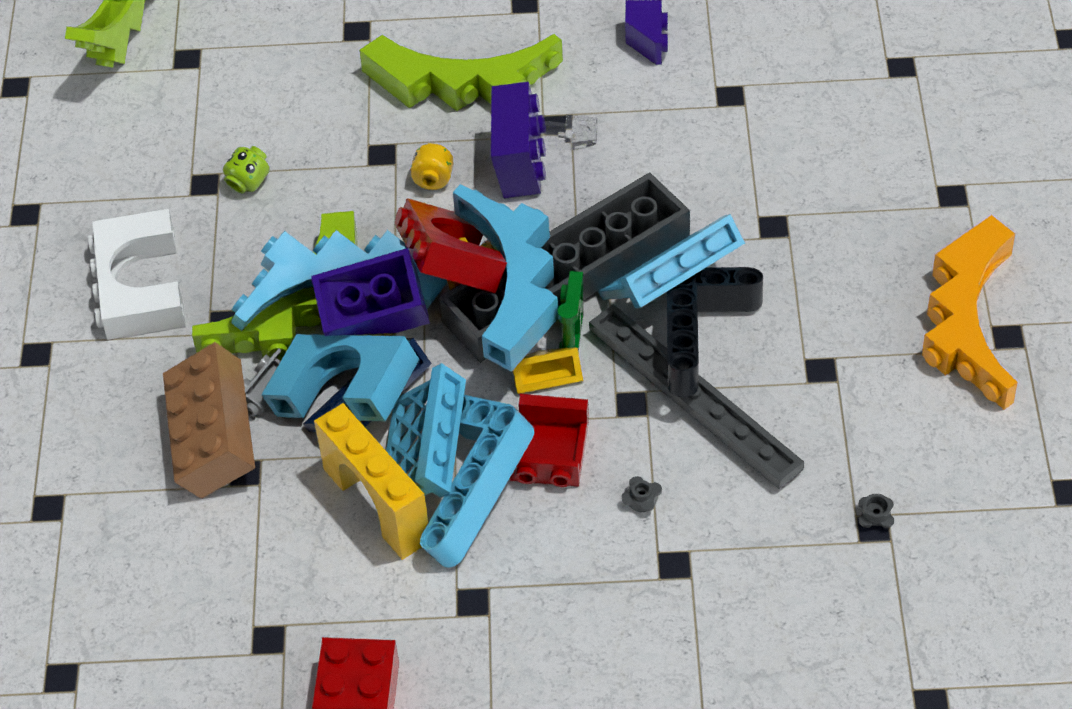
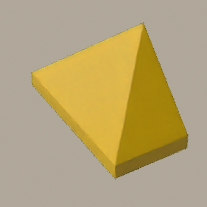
M578 348L538 350L527 354L513 370L517 394L583 381Z

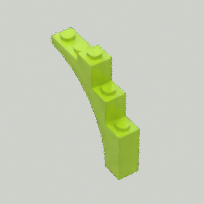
M103 0L97 11L85 23L76 27L66 26L65 39L75 41L76 48L86 49V57L96 59L95 65L114 68V62L125 64L130 30L141 31L145 0Z
M555 34L550 35L535 45L514 53L481 59H449L421 54L398 45L384 35L379 36L359 50L362 72L408 108L413 107L434 93L455 111H459L467 104L472 103L479 96L491 104L492 86L527 81L532 85L541 76L551 69H555L563 62L562 39Z
M354 211L321 214L320 233L315 246L324 235L330 239L336 230L357 246ZM314 287L302 289L279 299L261 311L242 331L231 323L233 317L218 322L192 326V338L196 353L216 342L232 354L261 351L262 357L267 355L270 358L279 348L281 352L277 359L281 361L296 336V327L322 325Z

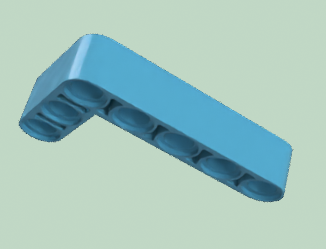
M464 395L459 434L466 439L476 442L454 478L450 494L443 497L420 538L421 547L445 568L456 566L464 558L534 436L533 426L510 404Z

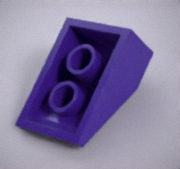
M408 248L311 276L325 336L399 333L430 324L417 268Z

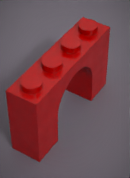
M407 198L404 207H400L396 213L395 226L420 272L496 293L507 264L500 251L479 246L483 234L473 225L457 216L454 211ZM460 238H466L468 242L462 241Z

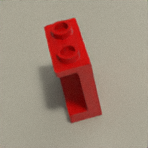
M520 394L519 412L533 426L534 436L510 476V481H518L523 484H552L557 487H579L589 425L588 399Z

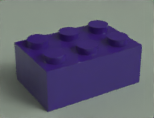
M529 81L492 86L491 160L504 199L541 194V181L546 180L545 165L541 161V157L546 156L545 142L541 138V134L546 133L545 119L543 115H538V112H540L538 94H532Z

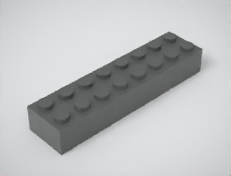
M650 172L549 231L550 238L541 248L553 256L554 278L545 289H548L557 296L559 308L561 305L562 284L568 285L570 271L583 272V299L585 300L690 236V210ZM505 270L496 293L460 284L439 296L443 324L480 363L486 360L483 354L482 335L496 317L504 298L507 282Z

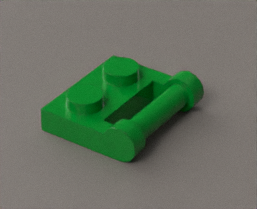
M570 271L568 285L562 284L561 305L558 308V320L561 322L562 341L559 343V349L577 347L579 353L584 316L583 272Z

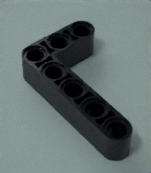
M706 267L667 291V388L672 395L690 397L698 391V312H750L759 309L763 303V274L761 271L750 267Z

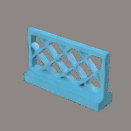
M731 214L724 215L599 290L598 293L602 300L630 298L635 308H641L739 248L745 242Z
M442 363L432 368L429 381L399 396L392 410L386 451L397 464L404 456L399 466L406 474L411 466L414 465L408 476L414 483L419 484L417 486L424 495L432 492L440 498L451 492L466 379ZM411 404L405 413V407ZM421 408H423V410H422L421 413L418 415V417L416 418V420L414 421V423L411 425L412 421L415 419V417L417 416V414L419 413V411L421 410ZM409 428V430L407 431V433L405 434V436L403 437V439L400 441V439H401V437L403 436V434H404V433L406 432V430ZM418 436V439L416 440V442L413 444V446L411 447V449H410L409 452L407 453V450L409 449V447L412 445V443L414 442V440H415L416 437Z

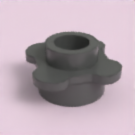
M639 476L632 477L629 480V489L622 494V502L637 512L653 510L656 504V497L662 493L661 485L657 482L649 483Z
M871 494L859 500L858 506L862 509V515L859 517L861 526L865 528L880 525L884 528L893 526L894 517L891 516V509L894 503L890 498L882 494Z

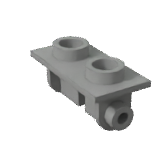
M279 348L271 358L265 355L254 369L257 375L252 381L248 378L244 379L248 415L252 417L256 414H261L268 405L261 394L281 362L277 359L281 352Z

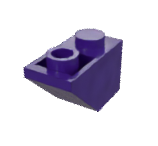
M625 0L626 44L655 65H662V52H668V34H662V31H668V12H662V0Z

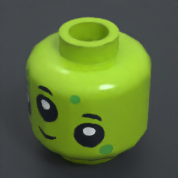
M256 146L236 148L223 166V173L226 176L224 181L241 194H244L246 191L255 192L270 171V167L265 160L267 155Z

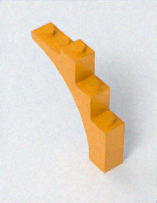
M991 215L935 254L932 276L942 286L930 294L927 315L937 326L924 335L922 356L930 366L936 367L945 376L956 369L963 379L972 382L979 388L988 400L995 402L1005 410L1014 403L1018 382L999 364L987 346L979 325L977 300L984 284L994 270L1012 255L1015 233Z

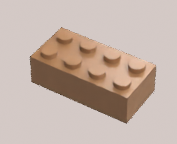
M214 342L163 373L174 482L201 499L255 469L241 359Z

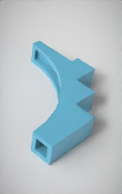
M460 184L453 191L455 214L480 231L490 241L494 249L500 251L507 262L505 267L507 282L504 298L496 317L482 335L483 354L486 359L512 372L558 319V298L551 291L545 289L554 278L553 256L541 248L550 238L549 216L523 203L512 211L505 204L497 203L483 196L479 191L471 190Z
M337 230L330 239L324 235L313 249V252L286 231L278 239L272 236L261 250L265 254L261 266L265 269L253 281L252 285L255 289L250 296L247 297L243 294L231 309L235 312L231 323L242 331L261 311L279 299L302 289L313 287L311 276L406 249L407 247L402 240L388 230L381 238L375 235L364 251ZM416 265L426 309H428L447 284V280L421 273Z

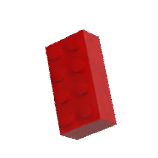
M322 637L312 709H394L399 671L396 640Z

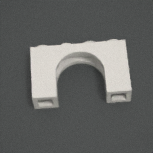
M169 209L92 221L93 235H88L90 252L95 254L96 259H90L93 278L98 279V283L92 284L95 302L100 303V308L95 309L97 327H104L107 340L186 327L178 281L147 287H130L117 281L121 271L135 261L177 253L174 228Z

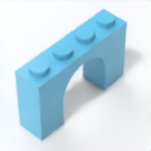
M296 334L261 395L277 417L304 418L317 393L329 379L345 370L359 368L343 399L359 421L386 422L419 358L405 336Z

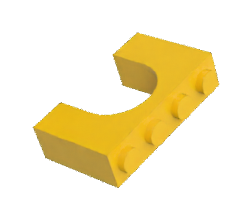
M344 403L314 420L323 469L342 491L359 481L363 483L377 509L382 537L402 560L422 548L420 538L428 524L425 495Z

